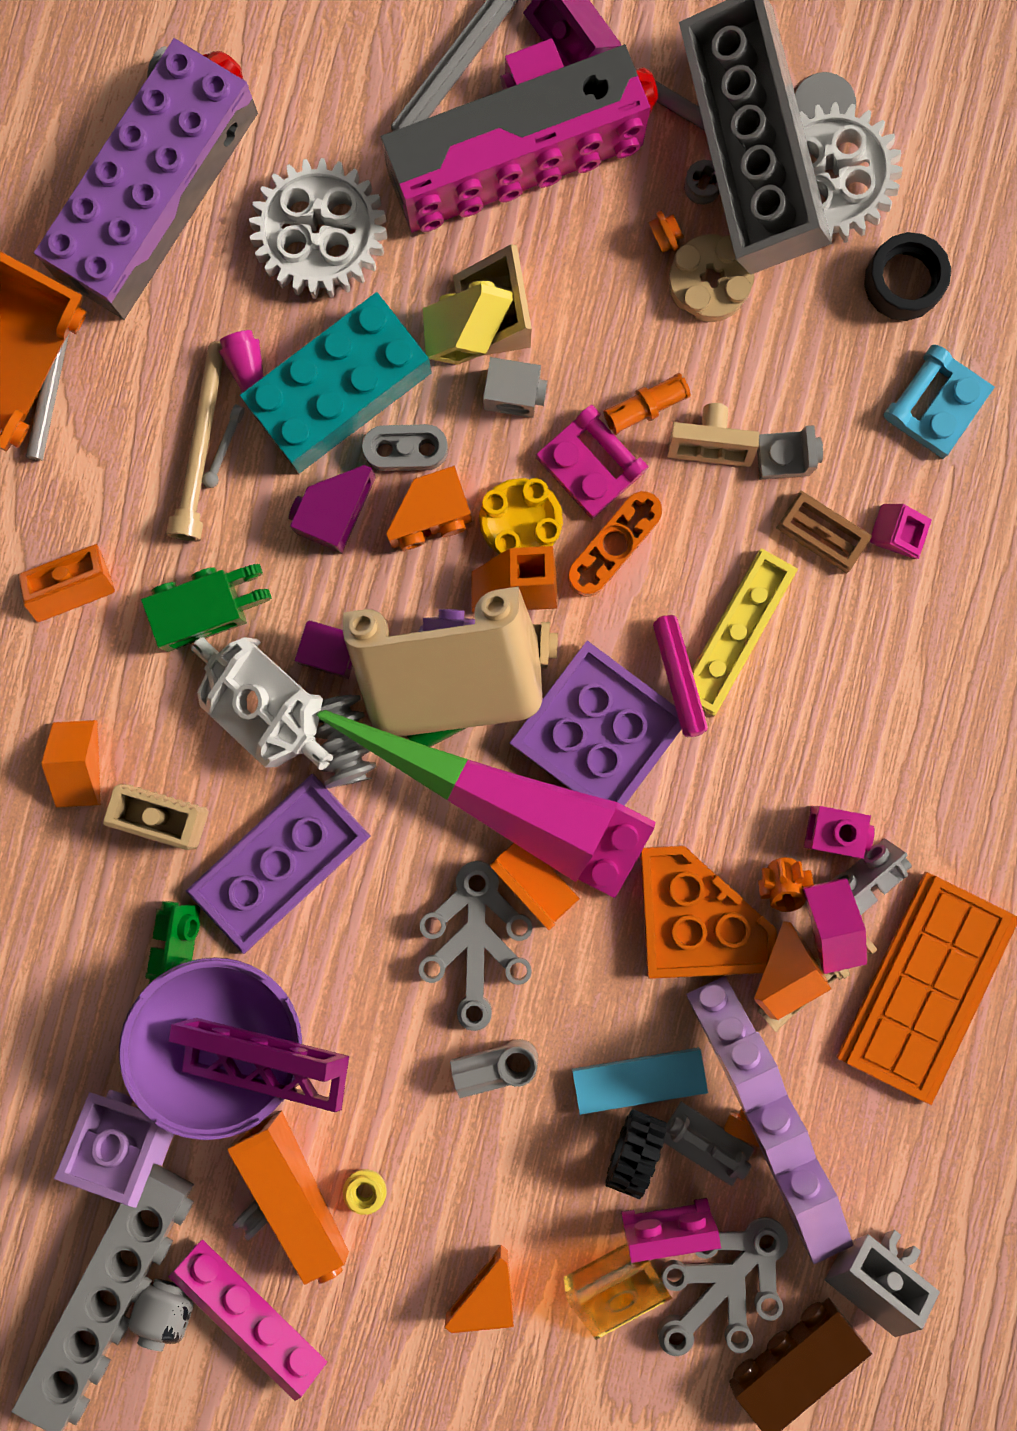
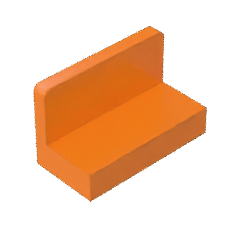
M512 843L490 864V867L548 930L554 927L555 922L580 899L548 864L515 843Z

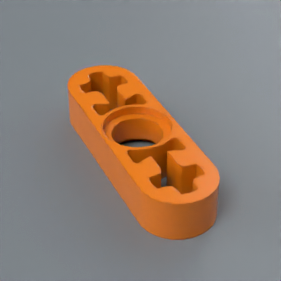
M646 491L632 494L574 561L569 571L568 580L570 587L575 593L585 597L598 594L656 527L662 516V505L654 494ZM647 503L651 506L649 515L653 519L649 521L646 518H642L637 523L633 531L640 533L638 538H635L628 527L617 522L619 519H623L627 525L635 514V509L632 506L636 504L641 507ZM610 533H619L626 539L627 549L621 555H610L603 547V539ZM595 550L602 561L613 565V567L607 570L603 564L595 575L598 583L593 585L588 582L585 586L579 584L581 575L577 570L579 568L584 570L591 568L597 558L591 556L590 553Z

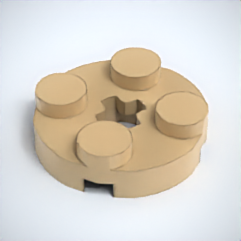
M707 234L691 239L677 250L669 273V290L673 301L682 311L685 309L688 313L696 315L695 319L704 322H717L733 316L741 308L750 294L754 283V274L750 275L736 260L730 235ZM706 269H713L715 272L720 273L722 278L718 279L717 287L711 288L708 281L701 282L700 276L705 275Z

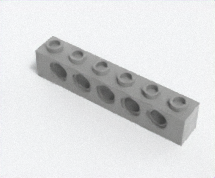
M153 1163L137 1207L120 1204L12 1409V1413L45 1431H63L69 1422L77 1425L90 1402V1399L84 1396L90 1383L98 1385L111 1362V1359L105 1356L110 1344L113 1342L119 1345L129 1327V1318L126 1317V1314L132 1302L135 1303L142 1291L148 1288L153 1281L146 1277L153 1262L161 1265L173 1243V1240L168 1238L167 1235L174 1223L181 1226L194 1203L193 1200L187 1198L194 1186L193 1183ZM149 1210L155 1213L159 1220V1226H147L141 1218V1211ZM121 1250H128L134 1253L138 1260V1266L125 1264L121 1258ZM107 1290L111 1292L117 1300V1305L111 1306L104 1303L101 1299L100 1291ZM79 1331L90 1332L95 1338L96 1345L84 1343L80 1338ZM59 1371H66L71 1374L75 1384L64 1383L59 1376Z

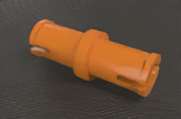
M677 373L649 389L644 386L637 389L635 396L603 411L604 418L609 429H612V433L617 435L620 431L644 419L648 421L656 419L660 411L690 398V389L685 378H682V375Z

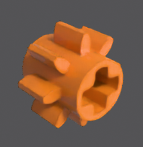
M783 857L773 860L767 868L761 869L763 879L758 880L761 899L770 898L771 907L782 912L795 911L804 905L806 900L803 887L814 885L811 870L803 871L801 861Z

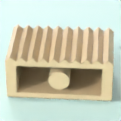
M119 784L113 789L103 825L184 850L197 849L209 812L206 807H199L198 804L183 802L181 799H174V797H166V795L150 792V790H145L141 787Z

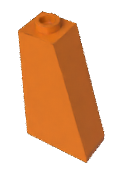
M280 1111L260 1121L261 1123L240 1133L227 1150L303 1284L306 1285L316 1279L319 1284L335 1278L343 1271L342 1266L345 1265L349 1251L283 1112Z

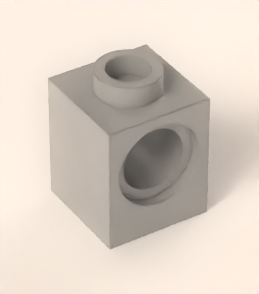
M490 357L483 397L484 410L534 418L535 406H544L548 380L540 379L541 365Z

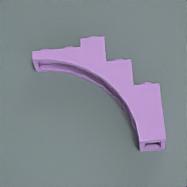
M726 976L687 993L689 1003L740 1103L779 1188L794 1227L813 1264L854 1246L838 1196L816 1158L808 1131L787 1095L778 1066L759 1032H756Z

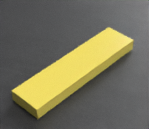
M762 548L755 556L692 668L703 712L712 717L716 716L798 568Z

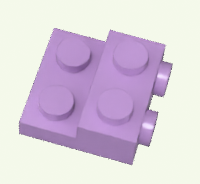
M110 1089L106 1097L89 1092L54 1179L136 1208L153 1163L162 1166L174 1134L156 1125L139 1108L131 1106L133 1100L128 1095Z

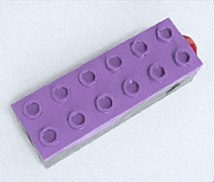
M173 38L34 251V254L55 278L125 320L258 114L248 84L244 81L240 65L222 51H212L209 54L202 55Z

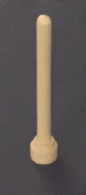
M214 341L208 346L180 509H175L174 516L169 517L166 532L170 537L185 541H200L203 523L200 521L197 507L223 358L219 353L222 347L218 341Z

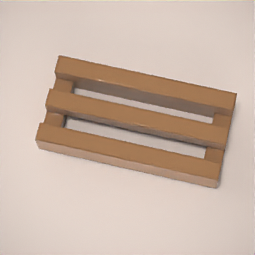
M802 490L797 494L776 529L846 574L850 572L872 538V535ZM801 505L857 540L856 546H853L800 512L799 508ZM792 519L848 554V558L843 557L790 522Z

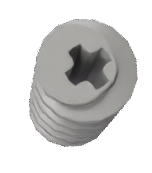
M360 695L336 696L324 699L322 702L321 711L327 710L354 721L365 717L364 712L352 711L350 706L361 700ZM319 719L318 722L323 723V725L317 728L314 737L327 739V742L320 746L333 756L332 761H327L330 764L322 771L335 773L333 777L324 782L325 788H334L372 779L366 777V773L374 769L376 763L362 761V756L370 751Z

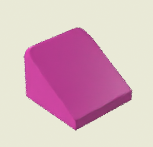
M883 504L879 509L870 543L913 559H919L932 519L905 504Z

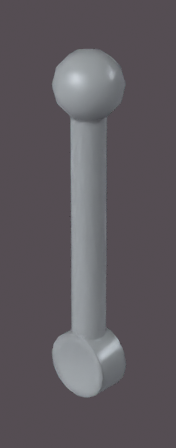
M237 404L234 405L231 411L229 424L209 472L203 475L202 483L207 488H213L218 484L217 473L237 424L243 418L245 408Z

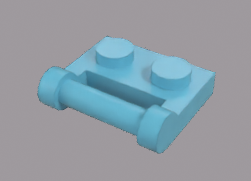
M933 344L924 354L925 362L896 403L892 402L883 415L892 425L944 459L951 452L995 386L953 359L952 355L945 348ZM939 371L948 379L918 420L912 416L911 410Z

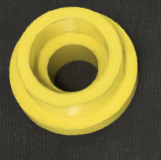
M361 1169L352 1173L347 1178L343 1187L345 1204L351 1211L360 1215L372 1214L379 1210L387 1194L384 1179L377 1172L369 1169ZM361 1184H368L373 1189V1194L370 1197L364 1198L359 1195L357 1187Z

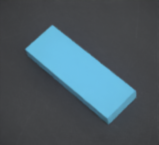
M699 1047L572 1069L580 1115L708 1093L702 1054Z

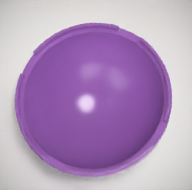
M218 957L201 958L179 964L165 971L146 986L127 1014L119 1043V1063L124 1084L138 1108L156 1125L168 1132L198 1140L222 1139L243 1133L260 1124V1121L271 1114L284 1099L182 1072L185 1046L169 1042L171 1024L200 1018L302 1044V1033L297 1013L283 989L271 977L252 965L238 960ZM200 1050L198 1063L211 1066L219 1058L217 1054ZM232 1058L243 1075L248 1076L257 1069L253 1063ZM270 1068L281 1085L287 1086L295 1080L294 1075L291 1073Z

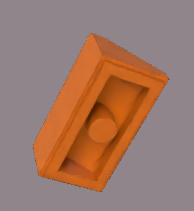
M97 544L18 574L23 604L37 622H42L115 592L113 581Z

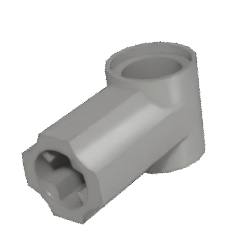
M516 1039L508 1042L505 1046L451 1059L452 1078L459 1098L510 1085L516 1087L530 1083L535 1077L538 1067L536 1048L529 1041ZM513 1053L524 1054L530 1061V1067L523 1072L513 1071L507 1064V1057Z

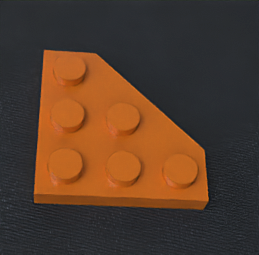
M683 845L644 847L640 856L647 977L654 979L764 973L777 939V929L701 862L687 847Z

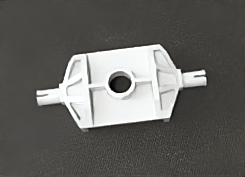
M203 637L194 642L197 646L192 645L191 651L207 664L204 668L206 674L197 692L200 707L265 768L278 767L295 756L304 754L319 770L325 769L330 764L327 761H332L333 756L320 746L314 737L319 721L317 714L321 711L323 698L320 695L307 693L258 648L261 643L258 639L241 638L229 643L220 652ZM254 691L258 698V706L255 712L251 714L247 709L246 699L248 694Z

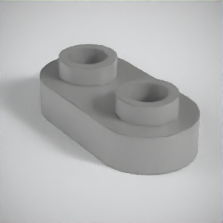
M429 424L377 426L366 434L362 444L367 462L370 466L380 471L432 470L439 467L445 461L448 454V444L444 433L436 426ZM425 443H430L434 445L435 450L431 455L425 456L419 452L420 447ZM383 444H388L393 448L392 453L387 457H382L377 453L378 448Z

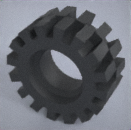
M634 1109L630 1111L620 1131V1137L615 1144L614 1153L611 1156V1163L608 1167V1175L605 1181L606 1187L637 1199H641L644 1196L645 1190L650 1184V1178L654 1175L655 1165L661 1155L659 1153L663 1147V1138L667 1130V1123Z

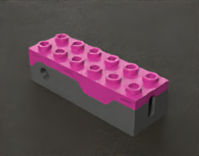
M624 44L382 135L381 141L388 175L411 233L418 230L422 232L435 230L442 226L447 219L458 215L461 217L475 215L485 205L498 200L503 203L518 198L524 190L535 186L540 188L549 187L557 183L562 176L575 171L586 173L598 167L601 161L614 156L626 158L636 153L644 144L648 118L658 99V90L651 71L644 67L635 70L627 47Z

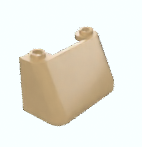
M519 587L498 589L482 596L475 607V624L389 636L387 622L380 612L370 609L343 612L344 640L369 719L374 728L401 737L521 721L536 714L542 703L540 644Z

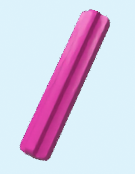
M675 615L661 616L653 623V628L682 733L687 738L697 737L706 732L708 726L678 619Z

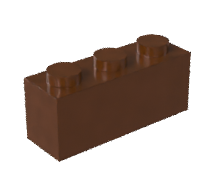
M829 1297L822 1303L816 1302L810 1305L802 1313L799 1323L788 1332L783 1330L774 1335L768 1342L767 1349L755 1360L752 1358L745 1360L734 1371L733 1378L729 1383L735 1399L761 1431H782L872 1355L862 1337Z

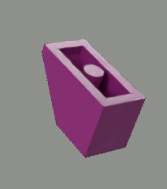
M362 465L307 487L304 496H297L291 506L288 519L292 520L290 525L292 530L299 536L342 554L376 479L373 469Z

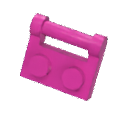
M593 405L583 410L569 426L536 454V459L591 519H594L649 468L641 457L636 459L599 419L601 414ZM586 430L624 470L617 479L613 477L578 438Z
M707 1198L695 1199L693 1205L635 1214L634 1209L621 1211L631 1263L721 1249L719 1231L711 1214Z

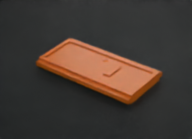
M924 872L836 1058L932 1106L1017 926V916L937 876Z

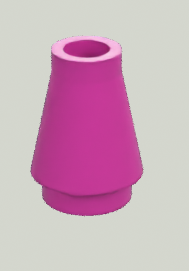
M252 330L235 332L219 340L222 347L219 353L238 384L241 393L264 377L260 341L254 338Z

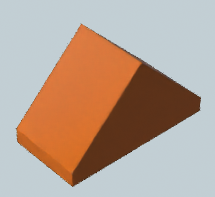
M98 721L53 722L41 765L56 808L101 805Z
M786 921L782 923L754 1000L771 1019L775 1020L783 1018L831 990L808 944L793 924Z
M500 1245L446 1312L444 1328L450 1333L514 1327L508 1250L504 1246Z

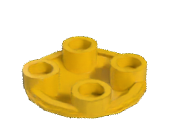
M508 479L485 494L479 513L480 531L488 546L498 554L503 553L509 548L553 546L559 539L563 526L562 508L554 493L548 489L547 484L541 479Z

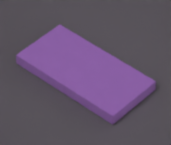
M311 774L194 882L186 892L232 943L245 954L366 842L371 835L339 800L325 788V785L314 774Z

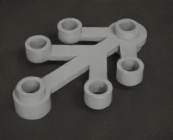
M473 861L464 865L456 877L457 891L435 912L427 913L420 921V931L426 938H439L446 929V922L468 904V922L434 955H429L421 961L419 975L424 981L429 983L439 981L445 973V968L467 948L466 997L459 1003L457 1017L460 1024L471 1031L485 1028L492 1016L491 1004L483 997L484 948L506 969V977L511 983L516 985L524 984L530 979L532 973L530 963L525 958L517 957L485 923L486 904L507 924V933L512 939L523 941L532 933L531 920L526 915L519 914L497 891L499 884L497 873L489 864L482 861ZM473 875H481L485 879L486 885L481 891H474L470 888L469 879ZM435 917L441 922L439 932L430 933L426 930L425 922L428 918ZM517 919L524 920L528 925L526 933L523 935L514 934L511 930L513 921ZM435 961L439 964L440 973L437 976L431 977L425 973L424 965L427 962ZM515 963L524 964L527 968L526 975L519 979L514 978L510 973L511 966ZM471 1006H478L482 1010L483 1016L478 1021H471L466 1016V1010Z
M761 1217L752 1221L745 1231L719 1232L721 1249L695 1253L700 1258L708 1259L713 1257L718 1250H743L732 1263L683 1264L678 1260H669L662 1266V1281L666 1288L671 1291H680L690 1283H712L683 1316L669 1315L659 1323L657 1329L659 1343L667 1354L672 1356L686 1354L693 1346V1333L727 1296L729 1325L725 1329V1340L733 1352H747L753 1344V1336L747 1326L745 1277L757 1264L760 1292L757 1293L754 1299L755 1308L760 1317L765 1320L773 1321L780 1317L783 1311V1303L777 1294L776 1261L785 1254L788 1247V1237L785 1229L778 1221L768 1217ZM764 1235L774 1237V1242L769 1248L759 1246V1240ZM672 1269H679L682 1271V1277L676 1282L669 1281L667 1279L668 1272ZM772 1298L776 1300V1305L772 1310L764 1311L761 1309V1304L765 1299ZM736 1331H743L746 1333V1338L741 1343H734L731 1341L732 1335ZM679 1332L684 1335V1340L681 1344L673 1345L669 1342V1337L673 1333Z

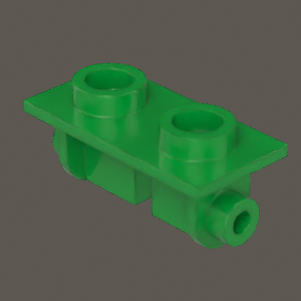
M162 901L161 909H156L152 939L165 941L164 949L158 947H151L148 968L145 978L149 979V984L165 971L192 960L195 939L200 928L199 905H179L178 902Z

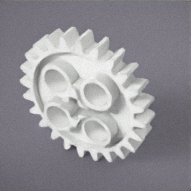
M834 102L830 114L825 115L820 105H815V114L812 119H809L802 111L799 112L809 153L817 159L812 165L819 193L826 198L822 205L831 241L833 233H839L843 242H848L849 230L853 228L859 235H865V221L867 220L877 226L881 218L877 209L889 212L892 201L888 196L898 195L900 185L894 181L901 178L903 167L894 164L900 161L901 150H889L894 145L895 135L888 134L881 137L885 121H879L871 126L869 124L871 118L870 110L866 111L860 118L855 117V104H851L845 114H840L838 103ZM850 142L854 143L859 149L852 154H845L839 151L838 147L843 143ZM863 162L869 163V166L865 167L860 164ZM833 169V173L838 175V177L831 179L829 173H825V171ZM860 182L865 184L868 190L863 194L855 195L850 193L846 187L851 183Z
M324 158L320 159L317 169H311L308 160L303 159L302 171L298 173L288 164L286 165L288 178L284 180L274 173L272 175L276 186L274 190L264 186L260 188L266 202L253 201V208L259 215L258 217L249 218L252 230L257 231L250 235L253 246L259 247L255 255L259 263L267 262L264 269L269 277L278 274L277 281L281 288H284L293 281L295 295L299 296L305 286H307L313 299L317 298L320 288H326L330 298H333L335 285L339 284L348 293L350 292L348 280L352 277L362 284L365 282L361 270L363 267L372 271L376 270V264L371 255L383 256L384 254L383 246L378 241L387 239L386 228L380 226L387 221L384 210H377L381 206L379 194L370 195L372 187L369 180L358 184L359 175L356 169H353L344 176L343 165L340 161L330 171L327 169ZM304 201L309 203L308 207L302 212L290 211L291 206L296 202ZM339 204H346L351 207L348 213L338 216L331 213L334 207ZM283 224H290V225H291V226L285 227L284 229L281 228ZM318 225H325L320 227L319 233H313L314 231H317ZM352 229H355V230H356L355 233H353V234L347 233L348 231H350V230H352ZM294 242L306 244L305 248L297 254L286 252L289 245ZM341 244L348 247L345 254L340 257L328 255V251L335 245Z

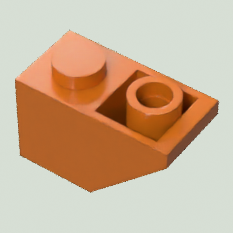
M455 465L413 479L386 533L392 549L400 546L402 551L411 550L425 544L426 537L441 533L442 537H450L466 530L465 524L471 523L472 518Z
M553 546L509 548L471 572L472 613L475 612L479 599L486 593L512 587H519L527 610L557 609V578Z

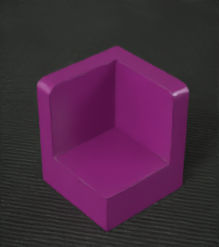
M310 620L306 622L294 661L309 668L349 679L353 665L344 640L343 630Z

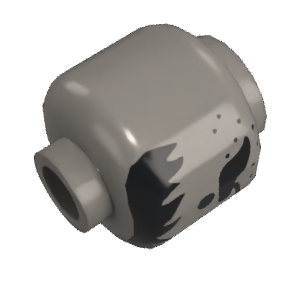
M154 1279L153 1285H149L148 1288L142 1291L134 1304L129 1318V1329L139 1336L137 1344L150 1350L163 1351L165 1344H176L182 1341L193 1310V1301L175 1283Z

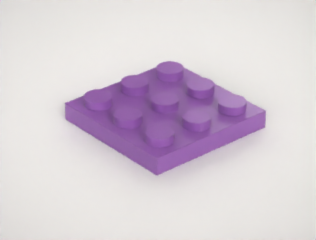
M587 640L542 699L541 707L537 713L526 720L510 744L569 789L615 801L625 806L681 731V726L676 708L672 703Z

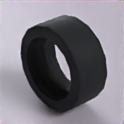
M906 232L892 236L878 248L866 268L864 287L868 300L878 312L891 319L908 321L922 317L941 300L950 284L951 265L948 255L937 241L924 234ZM899 254L911 255L924 263L929 269L931 276V286L926 294L919 299L910 300L903 299L891 292L885 284L883 270L887 261Z

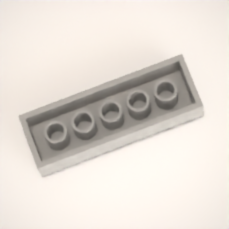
M726 0L680 21L679 25L736 260L751 275L832 244L774 9L769 0Z

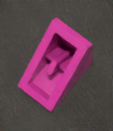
M842 878L803 887L823 974L867 965L866 928L848 879Z

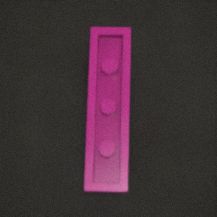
M203 1239L195 1245L168 1276L294 1401L303 1396L326 1365L327 1361Z

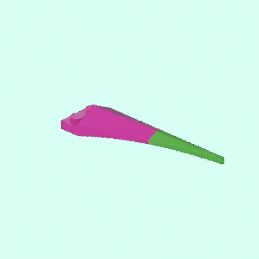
M327 710L320 711L317 714L319 719L571 880L575 882L580 880L613 898H616L655 828V821L618 802L555 786L468 760L393 735Z

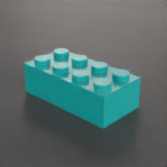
M375 292L240 394V397L300 474L432 374L429 357L379 293Z

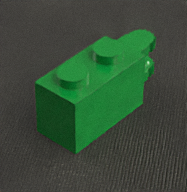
M260 564L245 566L226 573L224 570L217 571L215 567L206 568L192 574V581L177 586L175 582H170L153 588L151 590L152 595L141 599L158 648L170 652L192 644L199 638L203 637L206 639L247 624L243 611L270 601L272 599L269 589H258L238 597L234 586L255 580L261 576L263 572Z

